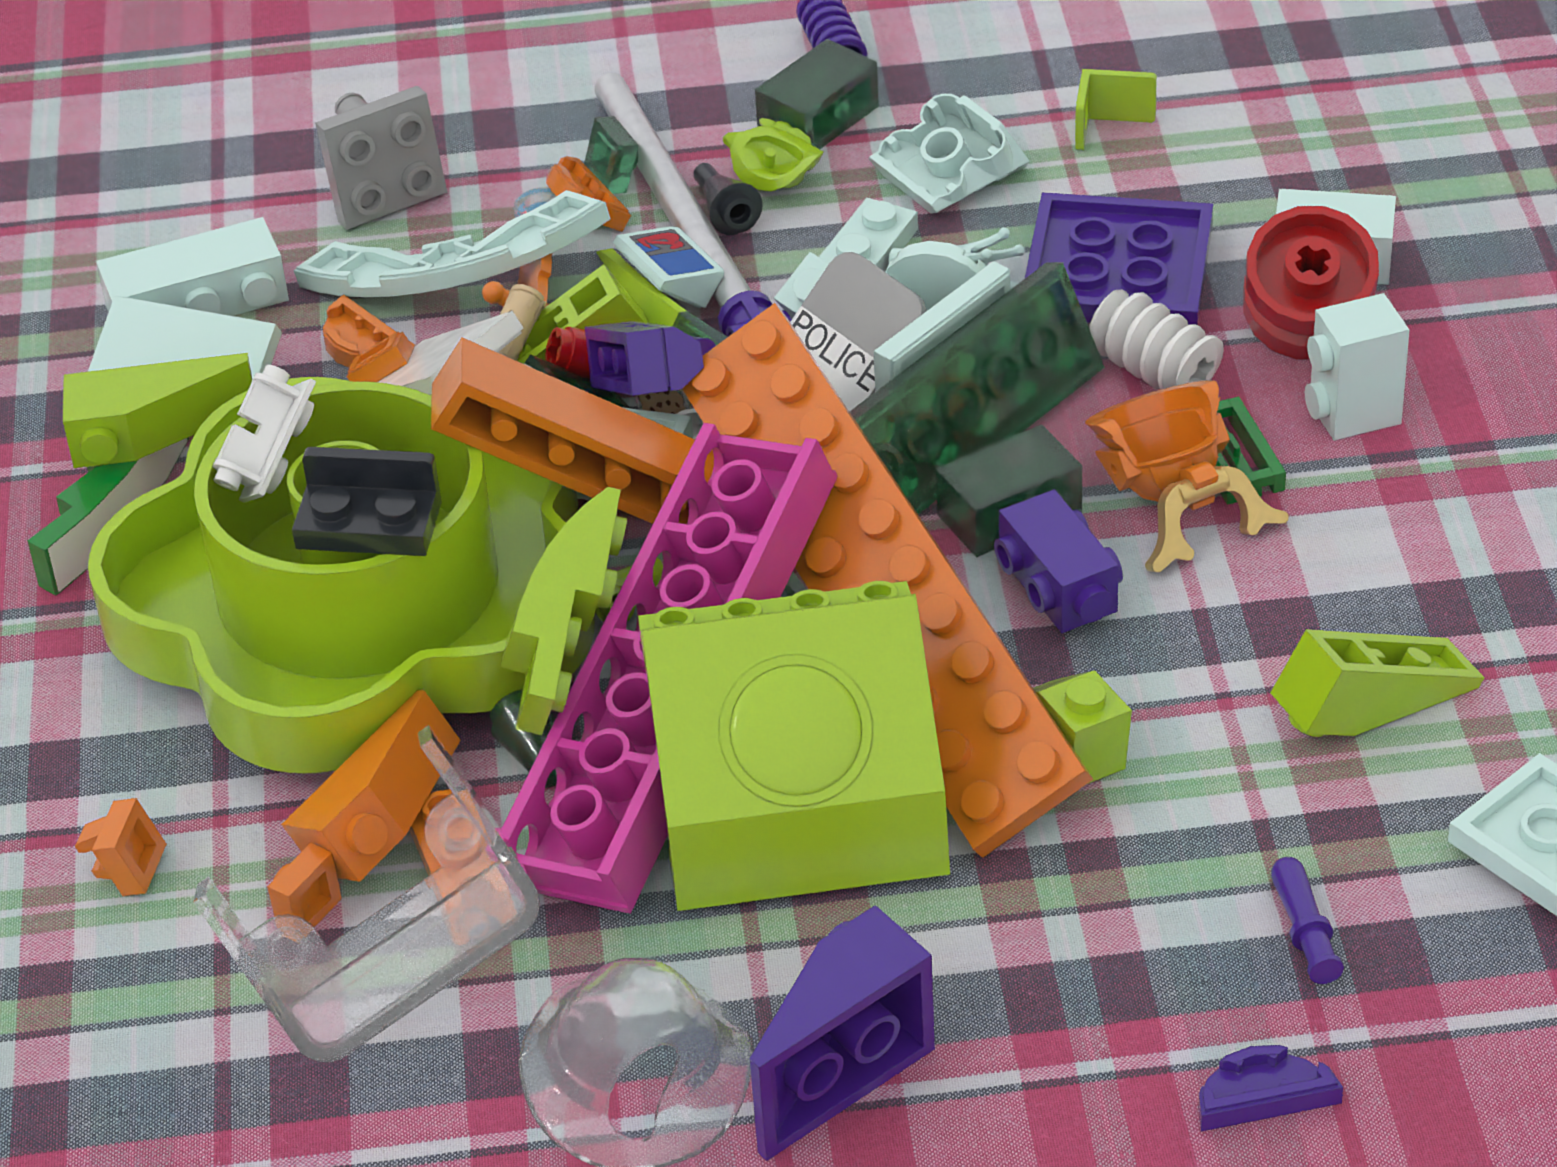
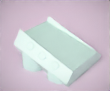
M944 93L934 96L923 105L920 112L922 123L911 130L901 129L892 132L881 142L879 151L869 156L871 163L887 180L929 213H937L964 199V197L1025 168L1030 162L999 120L965 95L959 98L953 94Z

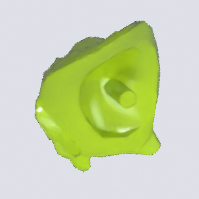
M766 118L759 120L761 126L746 131L728 132L723 136V143L730 149L734 172L741 182L749 184L757 190L772 192L781 188L797 186L803 181L805 173L816 166L824 151L811 145L810 137L801 129L793 128L787 122H775Z

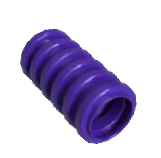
M800 0L796 9L797 18L823 70L835 78L847 77L858 72L865 64L868 52L842 0Z

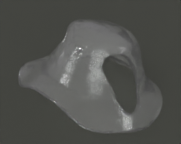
M621 958L610 961L592 972L587 978L564 985L549 996L538 1010L523 1037L518 1066L522 1090L534 1119L549 1139L581 1161L596 1167H665L702 1153L714 1144L731 1126L743 1104L751 1079L750 1057L754 1052V1043L749 1032L735 1021L719 1002L705 990L689 983L675 969L651 958ZM661 1045L673 1046L678 1057L657 1103L652 1135L642 1140H634L622 1135L614 1129L608 1116L610 1093L620 1074L632 1060L645 1051Z

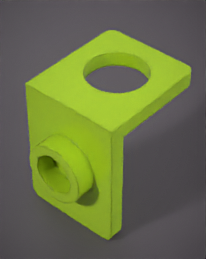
M1082 69L1075 112V149L1084 150L1089 119L1154 122L1156 118L1157 75L1152 72Z

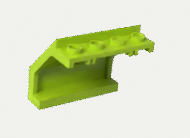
M872 581L863 584L861 587L825 592L809 589L797 592L793 596L763 600L739 598L731 600L724 605L693 609L669 607L655 614L638 616L669 839L670 868L677 911L950 875L944 779L916 594L910 593L907 581L895 583Z

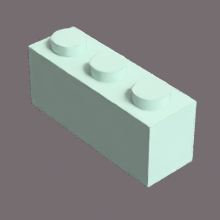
M263 217L96 261L108 313L115 295L230 316L289 301L281 254Z

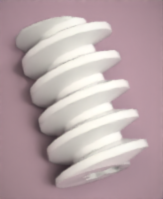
M1123 289L1112 291L1101 302L1089 325L1088 340L1093 350L1101 356L1108 357L1117 366L1125 367L1133 376L1143 378V381L1154 389L1161 390L1181 384L1211 380L1221 363L1224 352L1223 342L1215 335L1206 336L1205 331L1196 324L1188 325L1187 320L1182 315L1170 314V310L1165 305L1153 303V300L1144 292L1134 293L1129 297V294Z

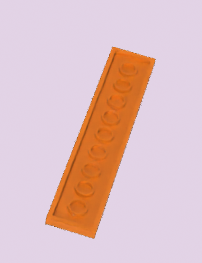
M776 303L704 354V368L682 388L703 423L715 424L722 435L802 446L805 438L817 439L832 470H835L838 475L795 566L807 588L825 592L861 587L863 584L872 581H887L890 583L907 581L910 593L916 594L945 786L946 807L972 849L982 858L1091 782L1093 780L1092 776L786 315Z

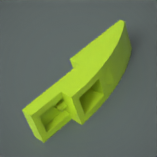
M607 487L585 503L553 538L531 574L509 632L500 665L501 668L526 673L515 729L542 735L551 710L563 712L572 678V673L561 671L563 655L573 657L580 630L588 632L597 607L609 609L616 585L617 571L607 569L609 555H619L627 524V518L616 516L620 489Z

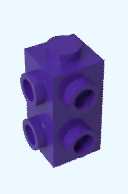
M1055 489L999 510V538L994 542V549L1001 568L1006 574L1015 575L1026 589L1033 608L1038 613L1045 612L1061 633L1098 621L1103 617L1118 612V583H1121L1123 580V571L1116 553L1110 547L1104 548L1091 533L1083 514L1077 509L1072 510Z

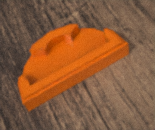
M562 157L558 164H554L548 172L546 184L552 193L558 196L568 190L606 202L611 219L604 223L603 226L623 232L631 217V214L628 212L629 210L579 158Z
M344 294L333 302L326 311L327 320L323 326L326 351L337 363L350 368L355 357L396 333L394 329Z

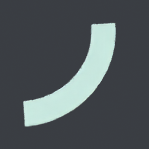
M566 190L532 211L507 221L506 224L481 241L473 242L470 234L446 241L425 244L422 246V254L405 255L392 250V248L363 247L334 241L297 266L293 271L299 287L319 293L338 296L344 294L350 297H390L419 294L479 281L526 265L575 242L611 218L606 202Z

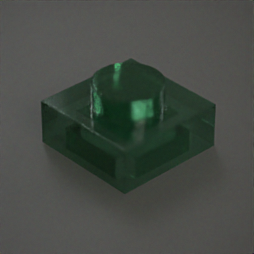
M615 116L595 117L584 164L612 194L627 193L632 171L638 163V144Z

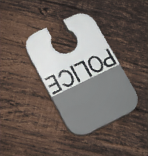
M844 252L836 256L829 263L790 323L858 424L875 399L874 350L924 314L927 309L924 301L918 294L871 261L857 253Z

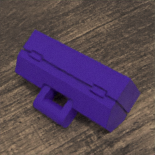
M629 321L584 327L591 387L632 396L668 390H681L704 368L703 355L716 346L711 339L689 336L673 326Z

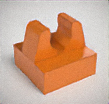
M131 798L113 801L107 816L85 824L75 848L78 853L92 851L97 858L91 870L96 878L111 879L122 896L146 894L167 843L138 799Z

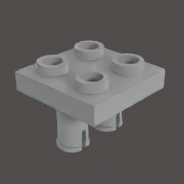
M419 86L406 89L371 103H367L360 94L346 93L335 104L334 108L337 115L315 122L337 220L346 230L447 193L427 93Z

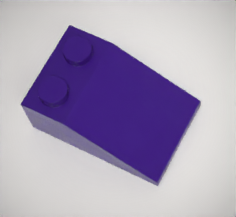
M876 905L853 920L840 923L832 929L828 936L818 942L750 1057L757 1152L766 1161L935 1050L932 954Z

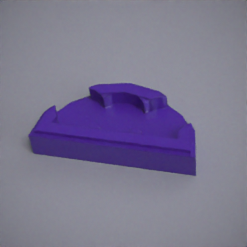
M1282 1045L1249 1046L1224 1056L1219 1062V1069L1201 1087L1198 1104L1201 1132L1342 1104L1343 1086L1330 1067L1322 1062H1318L1317 1067L1307 1059L1289 1055L1288 1047Z

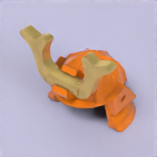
M1215 380L1191 382L1147 393L1106 408L1085 421V424L1096 433L1095 437L1107 446L1096 450L1095 453L1118 490L1122 491L1130 488L1143 499L1158 502V539L1153 553L1145 563L1148 571L1161 572L1175 559L1187 561L1193 559L1194 550L1186 542L1181 531V514L1187 507L1193 511L1213 503L1215 494L1228 491L1234 495L1240 508L1241 519L1239 529L1242 534L1256 535L1265 523H1286L1289 516L1287 512L1269 506L1260 498L1245 473L1235 467L1216 466L1218 453L1223 451L1230 438L1221 413H1217L1221 397H1218L1219 387Z

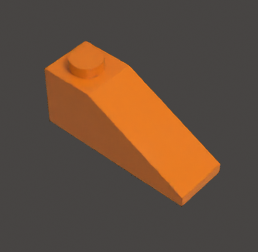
M417 690L281 825L301 852L310 842L332 852L337 878L360 882L406 836L461 740L424 690Z

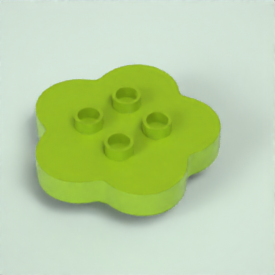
M327 377L288 379L286 384L290 386L310 378L316 381L308 398L309 401L314 403L312 415L301 434L297 437L291 436L282 457L288 460V466L275 491L271 494L265 493L263 497L245 503L239 501L245 486L240 484L238 490L233 491L218 485L214 481L217 470L214 469L213 464L219 455L231 426L236 424L255 434L258 425L237 415L248 390L217 408L196 431L187 452L183 473L175 480L157 487L125 505L103 526L91 547L88 560L89 579L102 632L109 649L115 657L126 667L148 679L197 692L202 698L206 718L212 731L226 748L254 765L286 773L307 774L337 770L417 690H424L441 713L488 712L519 705L526 673L500 667L507 638L533 570L553 538L578 511L577 492L432 430V394L428 395L400 385L379 382H352ZM307 447L433 454L436 461L442 504L427 555L411 556L295 549L292 528L307 486L302 462L305 449ZM594 617L588 632L580 630L573 657L563 655L561 671L573 674L587 656L595 633Z

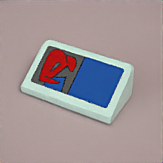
M662 227L620 234L613 241L616 245L615 248L660 292L698 308H705L724 275V269L678 227Z

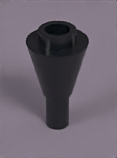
M701 163L694 169L693 177L704 191L710 220L717 231L725 235H736L748 231L756 224L763 207L761 195L756 188L730 177L720 175L709 163Z

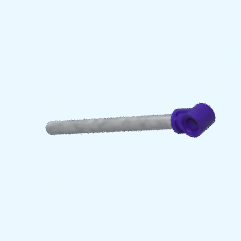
M616 73L605 74L595 84V95L672 226L680 228L724 269L723 278L713 296L721 307L718 315V326L724 337L727 338L770 307L772 302L767 295L759 291H751L623 77ZM782 310L788 318V320L791 322L792 319L786 310Z

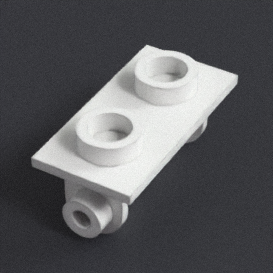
M266 365L263 373H255L237 415L258 425L255 434L236 424L231 426L219 455L213 464L214 469L217 470L214 481L218 485L233 491H237L240 484L244 485L245 487L239 498V501L243 503L263 497L265 493L271 494L275 491L288 466V460L282 457L291 436L297 437L301 434L312 415L314 403L309 401L308 398L316 383L315 380L310 378L290 386L286 384L290 375L285 370L274 365Z

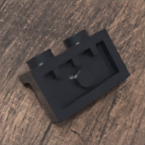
M307 447L305 449L302 462L307 486L292 528L295 549L411 556L427 555L442 504L436 461L433 454Z

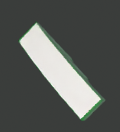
M189 437L137 461L87 467V474L57 495L56 500L60 516L27 540L39 587L57 596L88 569L91 547L103 526L125 505L137 497L162 486L166 482Z

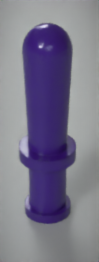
M1282 857L1272 866L1271 878L1292 923L1290 938L1293 945L1305 954L1310 979L1317 984L1331 983L1337 980L1344 971L1343 963L1340 957L1335 955L1330 943L1333 936V928L1328 918L1319 913L1303 864L1296 858Z

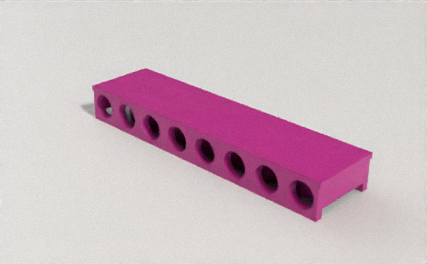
M703 423L568 694L562 713L559 712L491 848L496 858L503 861L515 889L631 914L668 836L651 700L638 616L655 614L669 607L693 609L724 605L731 600L739 598L763 600L781 597L838 477L836 471L832 470L817 439L805 438L802 446L722 435L715 424ZM713 450L714 467L710 480L707 483L704 476V466L707 455ZM688 501L687 524L679 523V514L683 504ZM662 552L663 571L661 579L655 587L653 567L656 558ZM636 605L637 624L635 631L626 630L628 615ZM610 659V680L605 692L602 694L599 684L600 674L603 665ZM583 713L584 731L581 741L572 740L574 724L579 715ZM555 769L557 774L556 789L552 800L547 805L544 794L545 785L549 774ZM528 825L529 842L525 855L516 853L518 837L523 828Z

